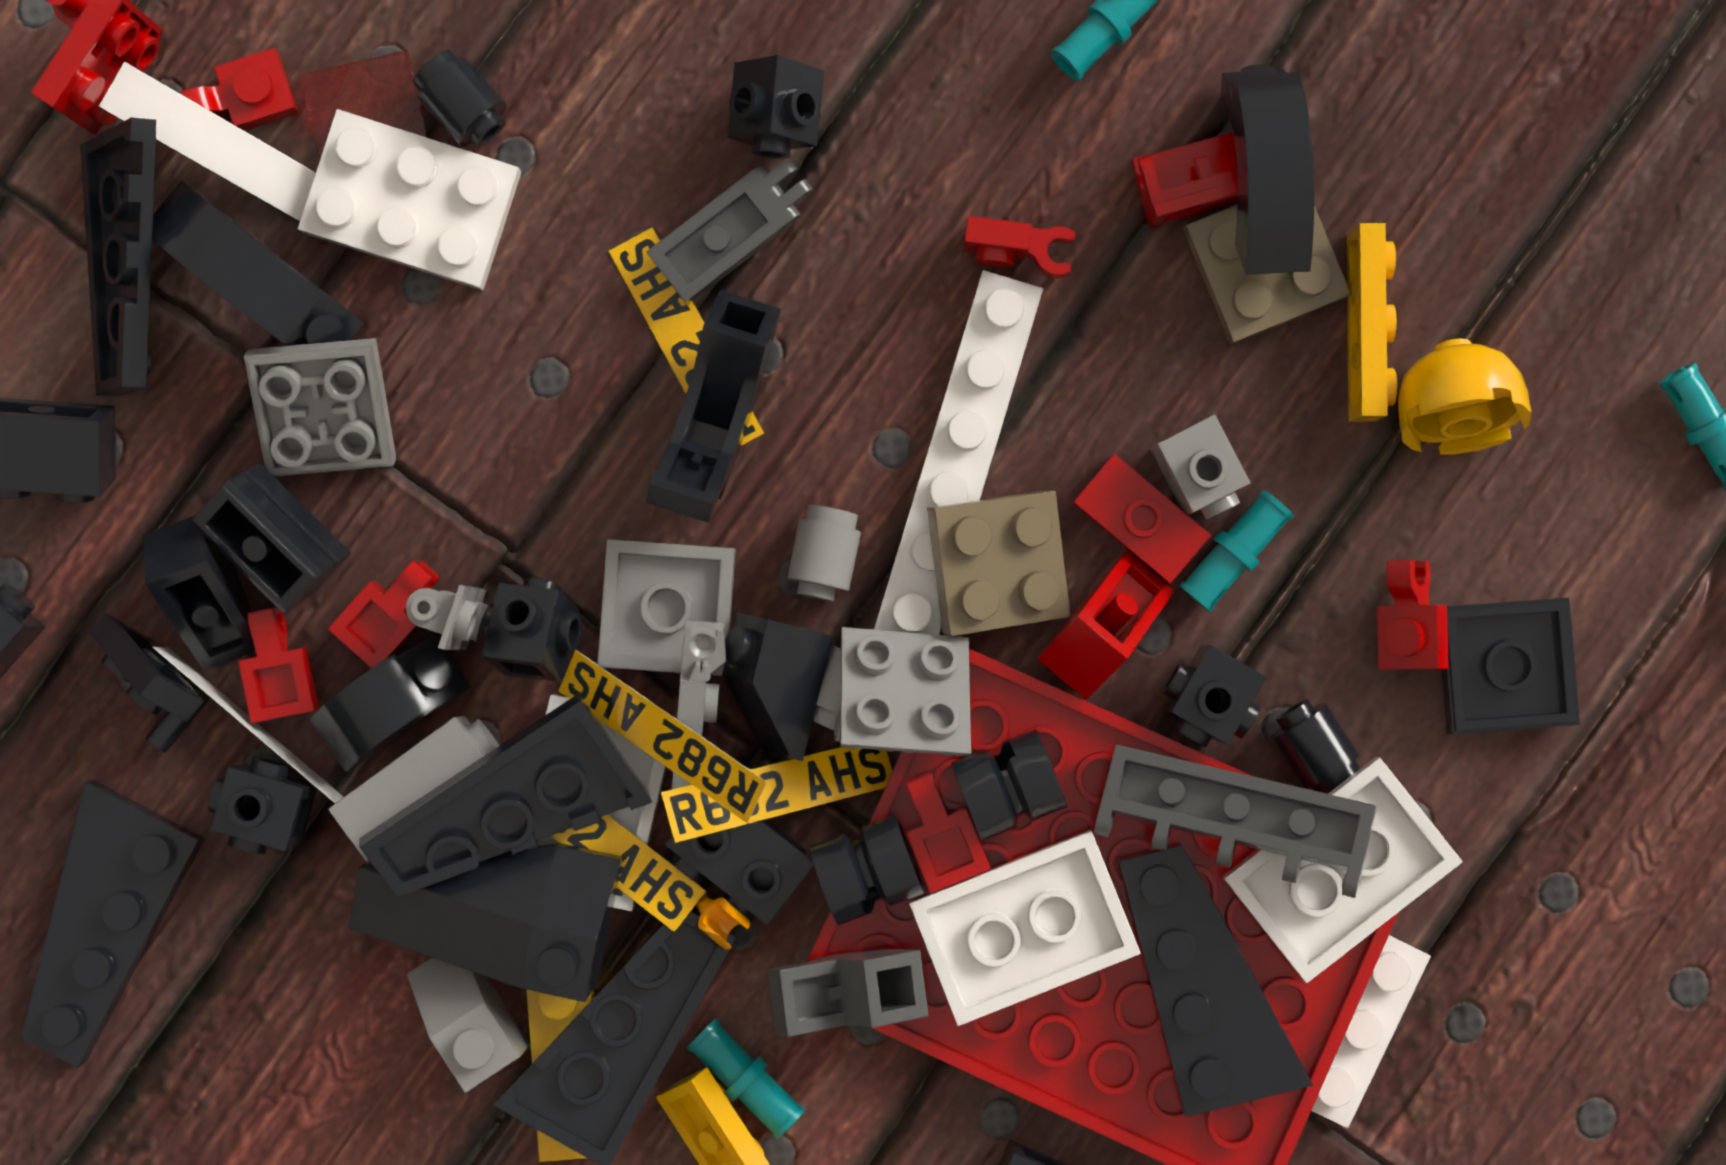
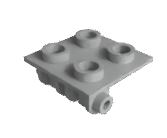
M842 627L841 711L835 721V741L840 742V747H847V749L861 748L885 750L886 752L903 751L905 753L943 754V756H970L969 637Z

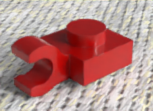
M275 48L215 66L214 69L220 84L218 86L195 87L179 92V94L221 118L230 116L233 125L243 131L299 114L280 54Z
M968 216L962 252L976 254V263L992 267H1012L1013 259L1025 260L1028 257L1034 261L1042 274L1050 278L1060 279L1070 274L1071 265L1052 261L1048 256L1047 249L1056 242L1072 244L1075 239V232L1062 226L1038 229L1032 228V224Z
M421 560L419 563L412 561L388 590L384 589L377 581H369L331 624L328 630L372 669L396 654L419 628V626L410 621L406 612V604L410 595L422 588L432 589L441 577Z
M1387 561V586L1393 596L1395 606H1377L1378 670L1449 669L1447 605H1429L1431 580L1429 561Z
M277 607L247 613L257 657L239 660L238 663L251 723L318 710L319 704L307 647L288 650V630L285 614Z
M931 770L908 779L907 786L923 824L906 830V835L930 894L990 870V864L966 806L947 813Z

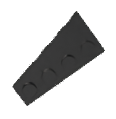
M131 117L80 145L96 396H122L146 388L147 377L151 369L148 330L156 145L155 119Z
M578 693L359 838V848L398 898L478 868L481 861L511 851L512 855L537 846V841L572 827L574 831L599 823V817L626 807H630L631 810L652 803V799L648 790Z
M95 780L85 781L21 1035L22 1039L77 1068L87 1062L205 838Z
M1183 845L1169 846L1165 852L1153 850L1118 859L1185 1117L1313 1086Z
M691 911L675 932L663 924L497 1100L494 1106L595 1163L610 1165L729 950L723 949L699 929L698 920L700 916ZM729 933L727 942L732 946L737 937Z

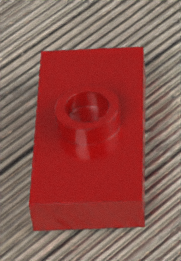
M1115 453L1072 502L1074 506L1167 584H1171L1212 536Z

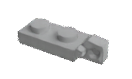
M685 620L677 720L702 736L703 722L716 723L719 684L707 682L711 678V673L726 662L724 623ZM673 772L672 789L692 785Z

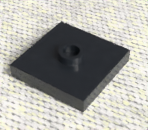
M1569 597L1447 606L1449 669H1442L1447 734L1580 725Z

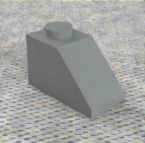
M430 958L407 974L428 1036L465 1093L518 1059L530 1046L528 1038L487 976L435 958Z

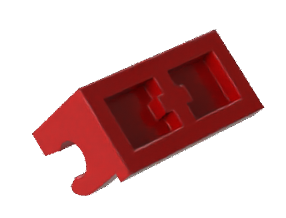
M1233 132L1152 155L1136 157L1130 162L1149 228L1238 203L1237 157Z

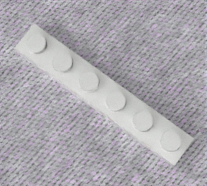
M985 270L982 271L874 630L936 635L940 633L942 624L927 508L980 500L1044 288Z

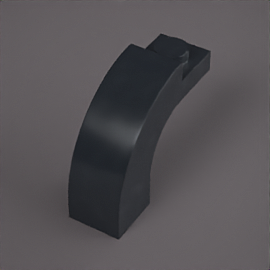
M1260 64L1246 66L1240 72L1222 73L1221 98L1232 126L1237 157L1238 205L1235 245L1245 275L1311 272L1314 233V167L1309 114L1299 73L1277 70L1272 66Z
M182 179L153 214L152 240L206 285L282 343L292 346L352 340L364 325V322L276 255L234 219Z
M724 290L719 291L704 323L686 397L670 441L651 480L646 503L709 522L718 499H722L754 409L781 312L780 308Z

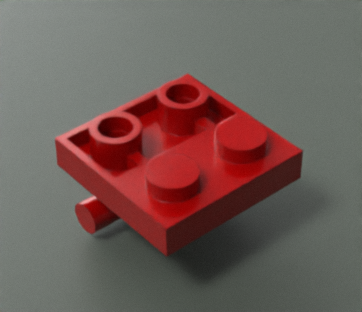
M46 0L53 6L56 17L72 30L31 94L97 136L103 125L107 126L117 118L115 115L99 107L121 66L126 62L141 72L145 71L152 64L160 46L158 39L162 35L163 30L129 0Z

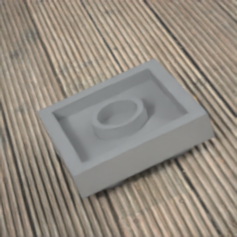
M607 539L598 665L605 668L681 673L685 620L724 623L726 639L731 623L736 549ZM725 662L714 670L711 675L723 676L722 672Z

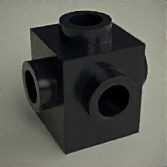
M779 55L734 62L727 138L753 145V155L769 159L790 158L792 149L817 146L824 70Z
M526 578L523 585L499 583L495 601L488 606L484 616L483 631L485 642L481 656L507 676L562 682L566 673L570 652L577 648L581 639L582 620L579 615L580 610L561 592L562 588L551 581Z
M1201 645L1190 665L1180 661L1169 677L1162 694L1169 697L1170 700L1163 711L1177 718L1172 729L1194 743L1206 748L1210 740L1213 739L1228 745L1234 735L1242 739L1254 723L1259 713L1260 705L1253 701L1267 677L1212 645ZM1213 689L1217 694V703L1213 709L1209 710L1205 704V697Z
M252 757L250 765L242 764L228 767L226 775L221 774L216 779L208 802L209 812L215 813L210 830L230 835L227 845L250 853L265 854L268 846L283 851L299 847L302 844L317 788L311 782L288 776L290 766L267 758Z

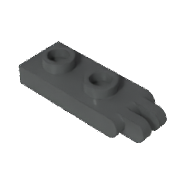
M790 159L780 164L770 173H768L763 165L756 167L647 251L650 259L686 305L693 302L801 217L800 212L795 206L806 199L814 189L804 179L786 193L783 192L780 186L792 178L798 171Z

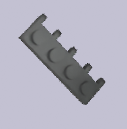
M1116 744L1094 833L1095 835L1108 838L1113 829L1115 815L1156 824L1152 849L1164 852L1167 850L1172 828L1221 840L1216 864L1229 868L1233 861L1236 844L1284 855L1287 857L1282 881L1295 884L1302 860L1347 871L1342 881V895L1356 898L1376 814V805Z

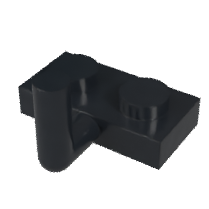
M105 613L89 632L106 653L101 661L111 672L131 684L126 693L143 709L154 715H159L163 709L167 710L146 736V739L154 747L166 753L207 704L210 696L152 648L158 646L151 638Z

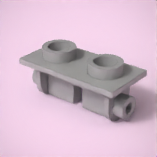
M459 585L457 593L422 588L410 595L406 604V612L410 621L415 625L442 634L438 648L443 650H467L469 641L478 642L484 632V616L489 605L484 604L483 600L487 590Z

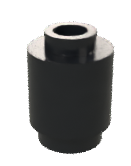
M451 50L442 51L427 61L415 75L413 85L420 92L418 100L459 146H466L472 142L477 147L483 146L503 129L505 120L501 116L506 110V102L465 57L457 58Z
M1305 699L1290 707L1275 719L1280 728L1271 737L1305 789L1312 787L1314 791L1328 794L1361 769L1356 762V759L1359 757L1358 751L1326 703L1313 707L1310 701Z

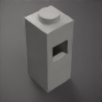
M465 715L454 717L328 810L367 862L369 861L359 848V838L497 748L499 744L479 719L470 723Z

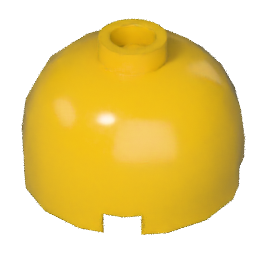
M1450 339L1437 344L1432 352L1421 357L1408 370L1398 391V414L1402 442L1410 449L1422 452L1420 441L1426 443L1442 442L1439 446L1440 455L1476 452L1503 444L1512 439L1510 427L1517 424L1520 420L1524 430L1531 424L1532 412L1528 390L1518 368L1504 353L1484 345L1472 344L1467 339Z

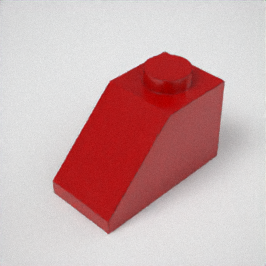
M1126 550L1071 614V617L1064 622L1037 659L1056 674L1060 680L1087 700L1129 658L1175 590Z

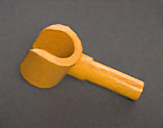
M704 893L695 905L701 914L698 920L699 929L725 950L732 948L727 942V936L736 925L741 924L747 930L750 927V920L724 898L713 900Z

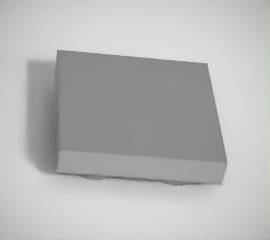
M376 338L247 350L244 355V361L264 465L273 476L394 465L396 452Z

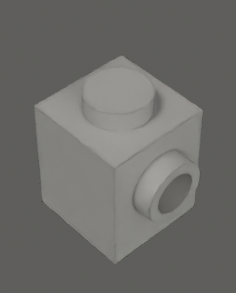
M1216 415L1185 429L1150 449L1177 503L1187 515L1201 509L1207 520L1239 504L1240 501L1235 491L1251 483Z

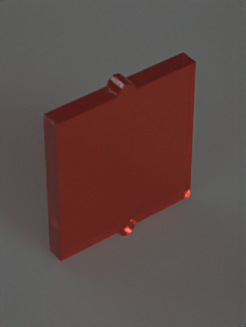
M408 50L300 74L309 119L305 121V128L310 133H313L319 162L337 109L428 138L422 111L425 107L418 100V89L413 85L415 76Z

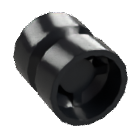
M1036 729L1002 742L1000 754L995 756L984 749L951 762L982 841L1016 828L1019 815L1025 814L1031 819L1036 820L1067 807L1061 787Z
M896 814L862 826L858 839L852 840L843 833L809 847L822 891L838 925L871 914L877 900L882 899L888 905L893 906L925 893L912 852Z

